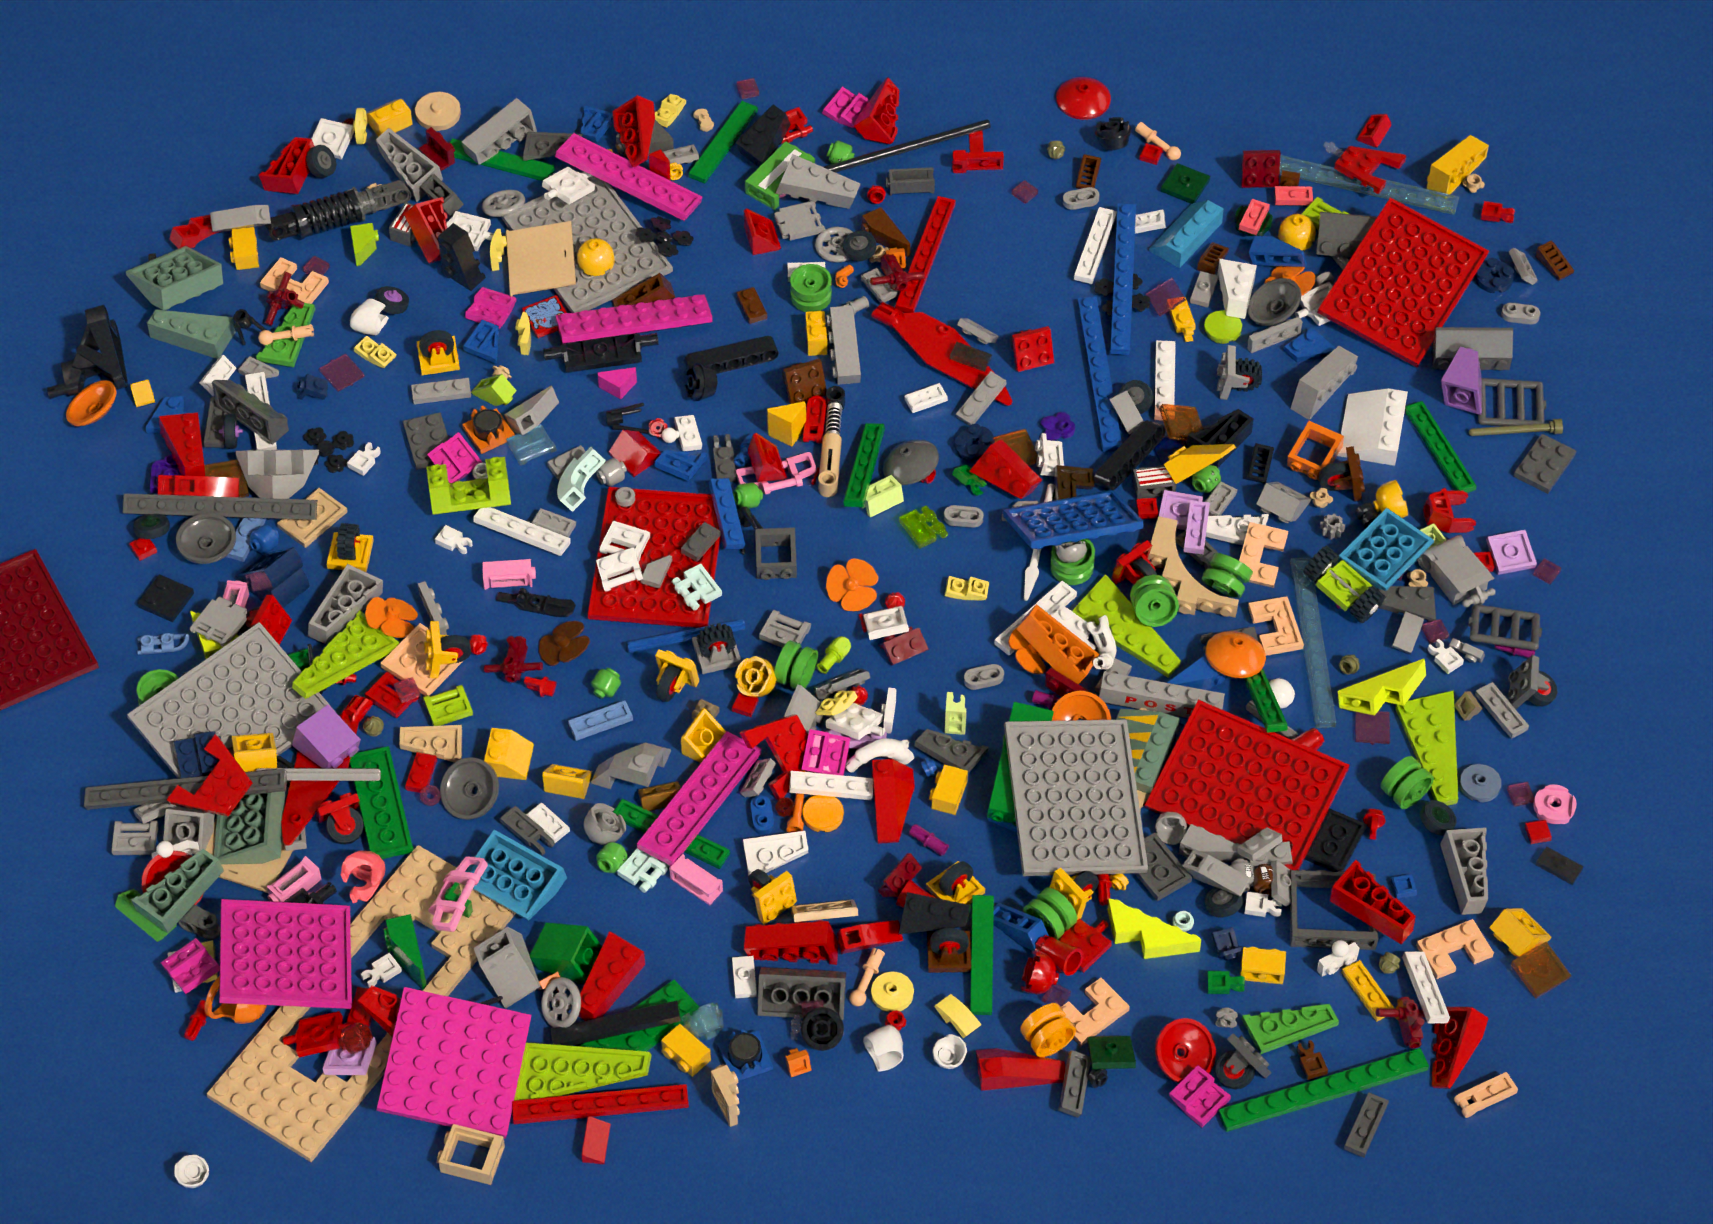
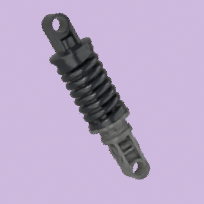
M401 180L379 185L371 189L366 188L361 192L352 187L343 193L332 194L330 197L325 196L323 199L318 198L316 201L311 200L309 204L304 202L302 205H291V212L270 217L271 224H267L265 227L273 240H281L297 234L302 240L305 237L312 236L313 230L316 234L320 233V228L322 232H326L327 227L329 230H332L334 228L333 223L336 228H339L341 226L340 221L343 226L347 225V219L350 224L358 221L363 222L367 213L371 212L374 214L376 211L408 202L411 198V193L405 182Z

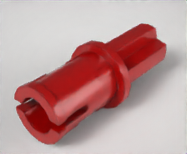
M1096 874L1099 880L1097 886L1099 904L1108 905L1110 888L1112 887L1109 874Z
M200 1000L195 1013L189 1018L190 1023L184 1033V1037L190 1041L195 1040L201 1027L206 1024V1000Z

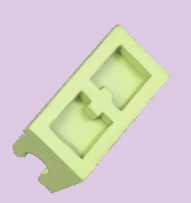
M890 475L869 486L865 504L862 508L866 507L870 518L904 501L901 484Z
M947 692L945 733L965 735V697L961 695V701L955 703L953 701V692Z

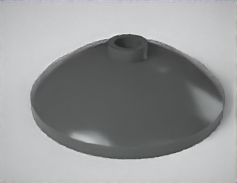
M1279 278L1262 285L1249 301L1248 313L1250 318L1256 324L1262 326L1276 325L1288 319L1296 311L1301 301V290L1298 284L1291 279Z
M909 440L897 445L888 453L883 462L882 470L885 477L892 475L901 485L913 484L921 481L933 472L939 461V453L935 445L929 441Z
M211 513L196 515L188 519L181 525L176 535V545L180 554L187 560L199 564L213 563L223 559L232 551L236 543V532L232 523L223 516Z
M478 758L458 760L449 767L443 776L440 788L442 802L448 812L457 818L465 820L477 819L485 815L496 802L499 792V781L496 772L487 762ZM478 788L477 793L474 794V789Z

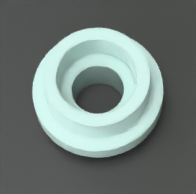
M1180 911L1173 917V926L1179 927L1184 932L1189 931L1194 925V919L1187 911Z

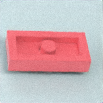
M1275 186V205H1310L1313 202L1312 187Z
M1252 199L1239 225V230L1257 235L1269 211L1270 204Z

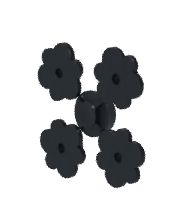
M661 216L651 218L653 228L662 232L656 234L649 228L639 227L635 233V236L639 237V240L642 242H653L656 238L657 243H659L658 252L668 257L678 255L679 252L676 249L677 246L671 244L672 239L680 245L688 246L692 244L694 239L688 231H676L673 236L665 232L667 229H671V221L667 218L663 219Z
M1133 274V289L1137 290L1142 285L1143 280L1137 274ZM1106 278L1101 279L1100 282L1095 283V293L1102 294L1103 296L1113 294L1114 282H1109ZM1140 293L1132 296V308L1142 312L1145 308L1150 307L1149 296H1143ZM1108 300L1102 306V310L1107 313V316H1112L1113 301Z
M321 427L309 429L308 433L304 435V440L311 446L314 444L318 445L319 455L329 456L325 466L328 467L330 473L342 472L344 470L343 467L347 466L348 461L343 458V455L336 456L331 454H333L334 448L346 450L347 447H352L354 445L353 435L348 434L346 431H341L333 437L334 441L332 444L330 441L324 440L327 435ZM318 455V457H317V459H316L314 465H317V464H318L319 455Z

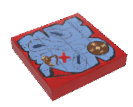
M557 295L522 308V312L527 313L530 326L537 338L559 331L556 315L567 313Z

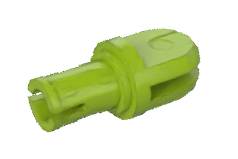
M840 636L829 644L825 649V657L817 664V669L821 673L826 674L834 663H840L850 652L851 643L849 639Z

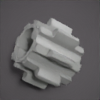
M1336 514L1324 516V521L1320 523V529H1323L1322 535L1331 540L1332 538H1340L1341 532L1345 530V525L1342 524L1343 518L1336 516Z

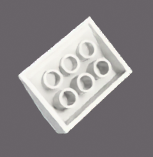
M1388 388L1348 394L1341 435L1344 436V442L1338 456L1347 458L1346 447L1354 446L1355 454L1359 453L1360 460L1395 466L1408 392Z

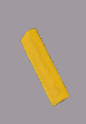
M1360 960L1342 969L1341 973L1376 1022L1385 1018L1376 1016L1377 1008L1395 1009Z

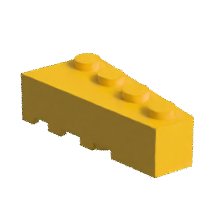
M1472 135L1462 140L1431 165L1430 173L1427 177V190L1446 200L1463 180L1487 157L1489 145Z

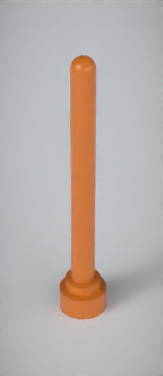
M796 793L793 817L787 822L786 830L788 833L803 831L804 823L801 819L804 794Z

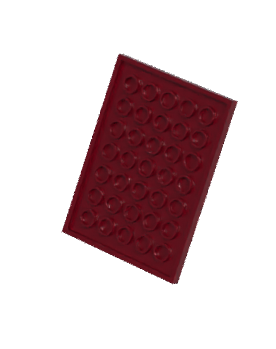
M36 549L0 564V711L99 668L97 660Z

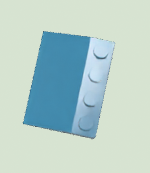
M1386 508L1339 555L1337 564L1344 560L1372 586L1387 591L1434 543V540Z
M493 830L475 856L477 858H484L488 866L478 884L473 887V890L528 921L556 895L567 879L563 867L496 830ZM470 865L465 872L474 873L478 865Z

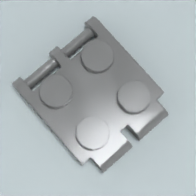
M814 201L780 208L779 212L774 213L783 239H799L820 234L826 230L821 224V216L815 209L816 204Z
M219 596L216 601L213 599L192 624L190 631L193 633L198 632L204 635L206 639L215 640L224 647L246 622L247 609L237 604L232 606V602Z

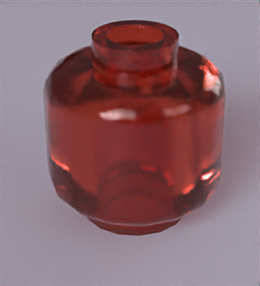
M356 1022L341 1030L338 1041L343 1050L355 1054L367 1049L373 1036L366 1024L363 1025L360 1022Z

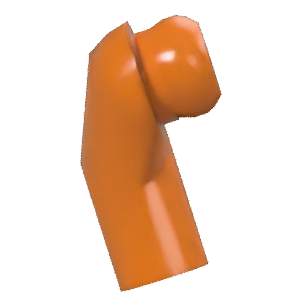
M851 265L845 266L835 274V283L838 287L844 288L848 284L847 276L854 272Z

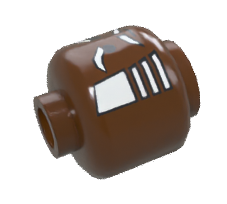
M1261 864L1253 870V890L1256 893L1272 896V866Z

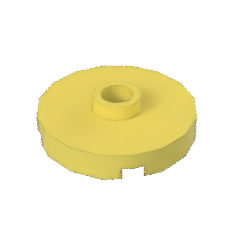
M364 108L356 109L355 120L353 121V131H355L357 144H365L367 139V114Z
M883 973L872 984V1001L883 1011H902L913 1000V984L902 973Z

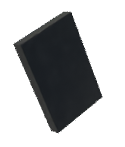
M1329 808L1304 860L1332 872L1344 871L1367 828V824Z

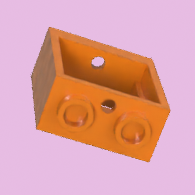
M1308 421L1288 455L1287 466L1293 471L1306 474L1311 479L1319 480L1321 469L1332 464L1342 449L1344 436ZM1307 438L1331 448L1321 466L1297 456Z

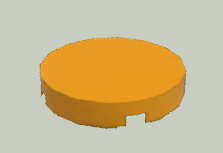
M815 795L804 804L802 810L803 820L807 827L813 831L831 832L837 829L843 821V805L835 797Z

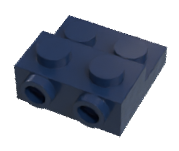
M215 731L195 734V738L174 741L181 778L209 776L220 761L204 750L216 734Z

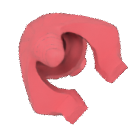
M357 851L347 856L342 864L340 875L344 882L348 881L349 875L352 873L358 879L367 882L363 887L354 886L351 889L350 898L352 903H356L358 900L367 902L373 896L385 875V862L374 852Z

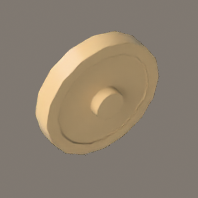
M433 92L423 96L417 102L415 113L416 119L422 127L426 129L432 127L435 131H441L453 127L459 121L461 109L459 101L451 94Z

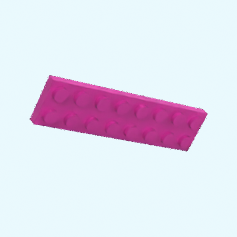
M575 133L556 151V158L683 221L689 217L702 201V196L638 165L634 168L629 160Z
M705 294L556 315V323L562 343L712 322V314Z
M726 731L638 841L637 848L672 866L761 755L762 749L757 746L753 749L747 748L743 739Z

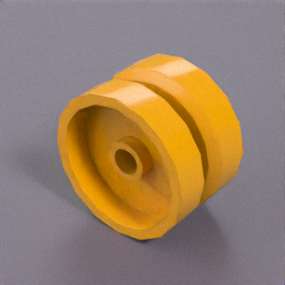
M1051 1003L1042 1006L1030 1014L1022 1023L1020 1032L1028 1042H1031V1048L1038 1057H1047L1067 1046L1074 1038L1076 1028L1066 1018V1014L1058 1003Z

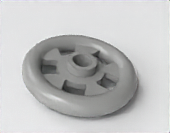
M517 190L498 191L483 201L482 210L488 216H507L522 208L525 203V196Z
M831 227L822 231L815 241L817 253L823 259L830 262L840 263L850 260L844 254L843 241L853 231L844 227ZM838 234V236L830 237V235ZM823 242H828V246H823ZM830 251L836 252L837 255H832L829 253Z
M559 977L552 980L546 986L542 995V1013L547 1023L553 1028L571 1026L580 1013V992L575 983L568 978ZM558 988L559 993L554 995L553 991ZM566 989L571 993L569 996L565 993ZM550 1002H552V1011L550 1009ZM557 1014H562V1021L557 1020Z

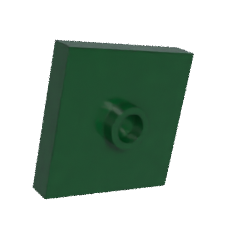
M1177 163L1162 185L1161 192L1193 204L1196 203L1209 183L1210 176Z
M1131 1036L1087 1037L1092 1069L1136 1068Z

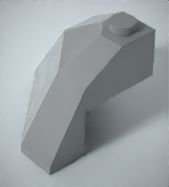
M319 450L236 451L237 459L249 488L259 498L289 499L305 485L319 455Z
M645 742L615 754L598 765L591 784L611 789L615 778L649 787L657 766L664 768L671 749Z

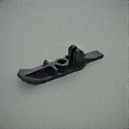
M520 588L519 593L515 594L499 592L496 598L498 602L514 604L519 610L554 617H568L573 614L576 606L572 599L552 598L550 595L531 594L525 588Z

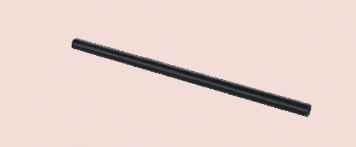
M988 119L823 167L835 173L988 129L991 127L990 121Z

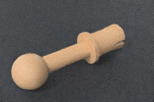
M1143 122L1137 125L1135 131L1144 137L1147 143L1152 141L1158 147L1163 148L1167 158L1170 160L1180 158V149L1176 146H1169L1157 137L1156 130H1151Z
M309 324L300 327L294 325L292 330L274 333L263 330L260 332L258 339L263 345H269L273 340L292 337L297 341L298 338L313 337L314 332L312 333L314 329L313 325Z
M872 948L867 963L863 964L864 975L857 990L852 991L849 996L852 1005L862 1006L866 1002L865 991L873 974L879 973L878 967L885 955L882 950L877 949L876 952V948Z

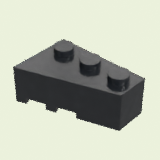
M773 104L736 142L740 153L760 167L776 151L779 143H782L791 125L786 113Z
M452 223L438 236L442 272L447 278L453 279L472 291L486 276L478 268L480 262L479 259L475 260L472 252L475 249L468 232Z
M1237 409L1219 418L1218 422L1210 426L1207 424L1202 430L1188 434L1186 449L1192 445L1234 444L1236 448L1211 464L1219 468L1252 433L1254 418Z
M907 892L899 934L967 927L971 905Z

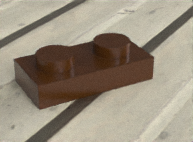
M754 287L736 292L737 299L749 324L767 319V312Z

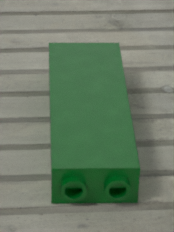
M1014 702L1009 722L1052 721L1054 711ZM1005 738L987 818H991L996 822L1012 823L1016 826Z

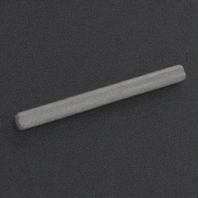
M257 768L256 770L285 769L287 771V781H379L381 778L380 769Z

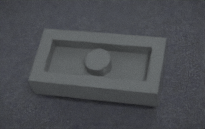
M704 522L681 547V553L698 562L721 536L720 530Z

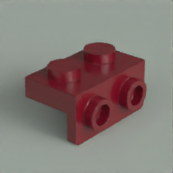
M432 127L425 130L427 143L419 147V151L440 167V171L455 163V149L453 145L444 140L442 134L436 132Z
M911 626L908 627V632H904L896 638L895 635L883 638L884 643L879 646L884 648L891 666L929 650L920 628L913 630Z
M1053 668L1046 672L1045 687L1061 697L1074 691L1089 692V690Z
M907 853L884 879V884L878 890L882 897H897L907 882L912 880L922 867L911 853Z

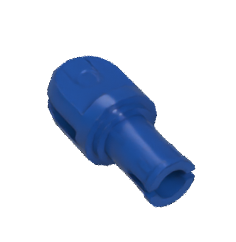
M754 433L746 437L740 445V453L734 458V463L739 467H744L750 459L748 448Z

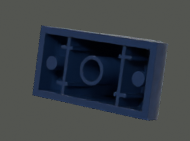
M294 547L265 553L236 576L239 581L247 583L248 591L257 594L262 602L266 595H273L283 608L309 588V581L301 569L303 566L301 557Z

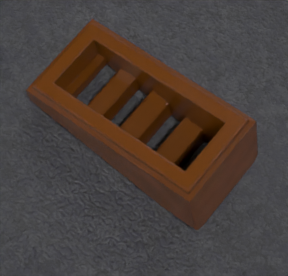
M1083 154L1076 188H1095L1101 165L1100 157ZM1085 165L1094 166L1095 168L1085 167ZM1084 170L1094 172V174L1086 173ZM1082 176L1091 177L1093 179L1091 180L1082 178ZM1081 181L1091 183V186L1081 184Z
M1552 240L1537 248L1535 257L1559 281L1574 273V269Z
M1212 242L1199 259L1197 270L1215 275L1218 271L1219 259H1225L1229 248Z

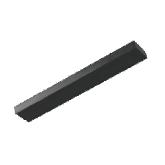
M678 1001L578 1022L569 1027L551 1028L552 1045L572 1046L680 1022Z

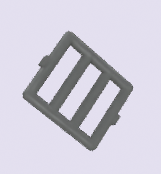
M1481 378L1482 413L1481 415L1478 414L1479 424L1492 426L1544 424L1546 400H1544L1542 382ZM1485 386L1497 387L1498 418L1486 417ZM1505 387L1516 388L1517 419H1506ZM1524 388L1535 389L1536 420H1525Z
M1479 604L1472 606V613L1468 623L1470 639L1472 641L1529 650H1537L1539 648V637H1541L1542 628H1540V615L1538 613ZM1480 613L1492 615L1490 635L1478 634ZM1500 616L1512 618L1511 639L1498 637ZM1520 619L1532 621L1531 642L1519 640Z

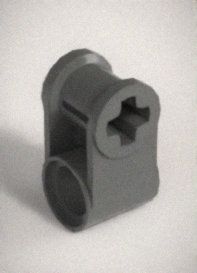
M193 905L178 921L184 930L197 934L207 940H214L220 936V926L217 924L216 916L196 905Z

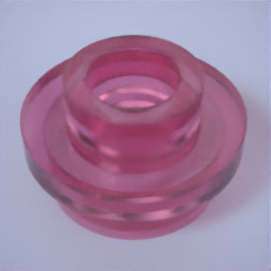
M428 785L421 790L420 799L425 805L433 806L440 801V790L436 786ZM427 794H433L434 798L429 799Z

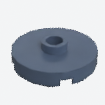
M1483 764L1471 765L1464 769L1461 774L1460 789L1470 800L1474 799L1482 803L1488 802L1499 794L1501 778L1499 773L1492 767Z

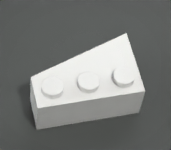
M1219 259L1217 276L1220 281V290L1223 294V303L1227 316L1245 319L1257 265Z

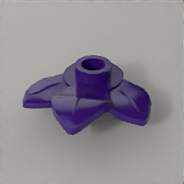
M1058 412L1056 417L1047 416L1040 420L1041 425L1046 429L1044 433H1046L1047 440L1055 441L1060 437L1070 438L1075 433V424L1065 412Z

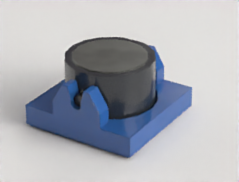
M741 1029L738 1035L732 1032L729 1040L717 1043L724 1064L728 1066L731 1072H735L738 1081L773 1070L772 1062L758 1030L747 1033L746 1030Z

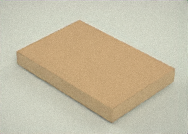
M320 488L306 498V500H318L317 520L281 519L277 523L279 529L305 548L348 512L344 505Z
M854 900L791 907L794 922L858 916V908Z

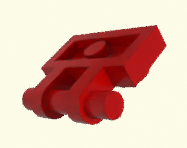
M799 107L785 112L791 125L781 144L785 141L791 143L793 139L804 138L807 134L813 132L811 125L804 127L807 124V118ZM795 128L797 129V130L794 131V132H791V133L789 132L790 130H793V129H795Z

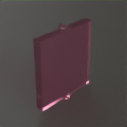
M1173 278L1161 285L1159 284L1155 289L1146 294L1150 297V302L1159 316L1174 310L1176 306L1186 301Z
M347 354L331 360L330 363L319 368L320 372L338 392L349 385L352 386L354 382L365 377L364 373Z
M1378 711L1374 716L1355 712L1356 742L1371 743L1372 745L1375 743L1390 744V713Z

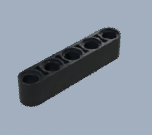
M763 336L688 354L684 358L686 368L688 365L700 363L713 368L716 374L773 361L779 356V352L773 337Z
M1148 420L1144 421L1097 470L1094 475L1095 485L1109 490L1117 489L1133 472V469L1163 440L1166 432L1165 426Z

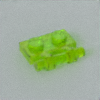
M928 506L922 507V514H919L915 509L899 517L900 524L919 549L937 541L935 534H939L941 538L948 536V532L945 530L946 526L938 521L936 513L930 510ZM926 521H927V522H930V523L932 524V526L929 527V525L926 523Z

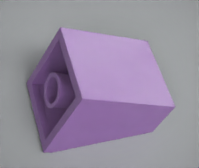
M1460 347L1441 380L1444 403L1450 407L1481 415L1482 379L1478 351Z
M328 704L296 727L292 745L321 768H337L341 765L343 759L347 756L352 757L358 752L361 739Z

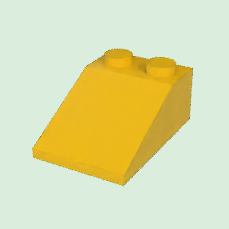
M1234 444L1192 445L1187 449L1183 446L1168 456L1169 461L1164 463L1175 484L1221 459L1236 447Z

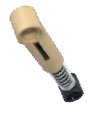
M840 386L829 387L826 391V430L822 438L818 490L823 497L835 496L838 491L842 442L839 432L842 410L845 408V391ZM828 463H831V470H828Z

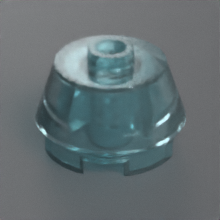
M717 1003L701 1006L691 1014L692 1016L687 1013L681 1018L684 1023L683 1027L698 1040L705 1039V1041L713 1039L719 1031L724 1029L723 1010L719 1008Z

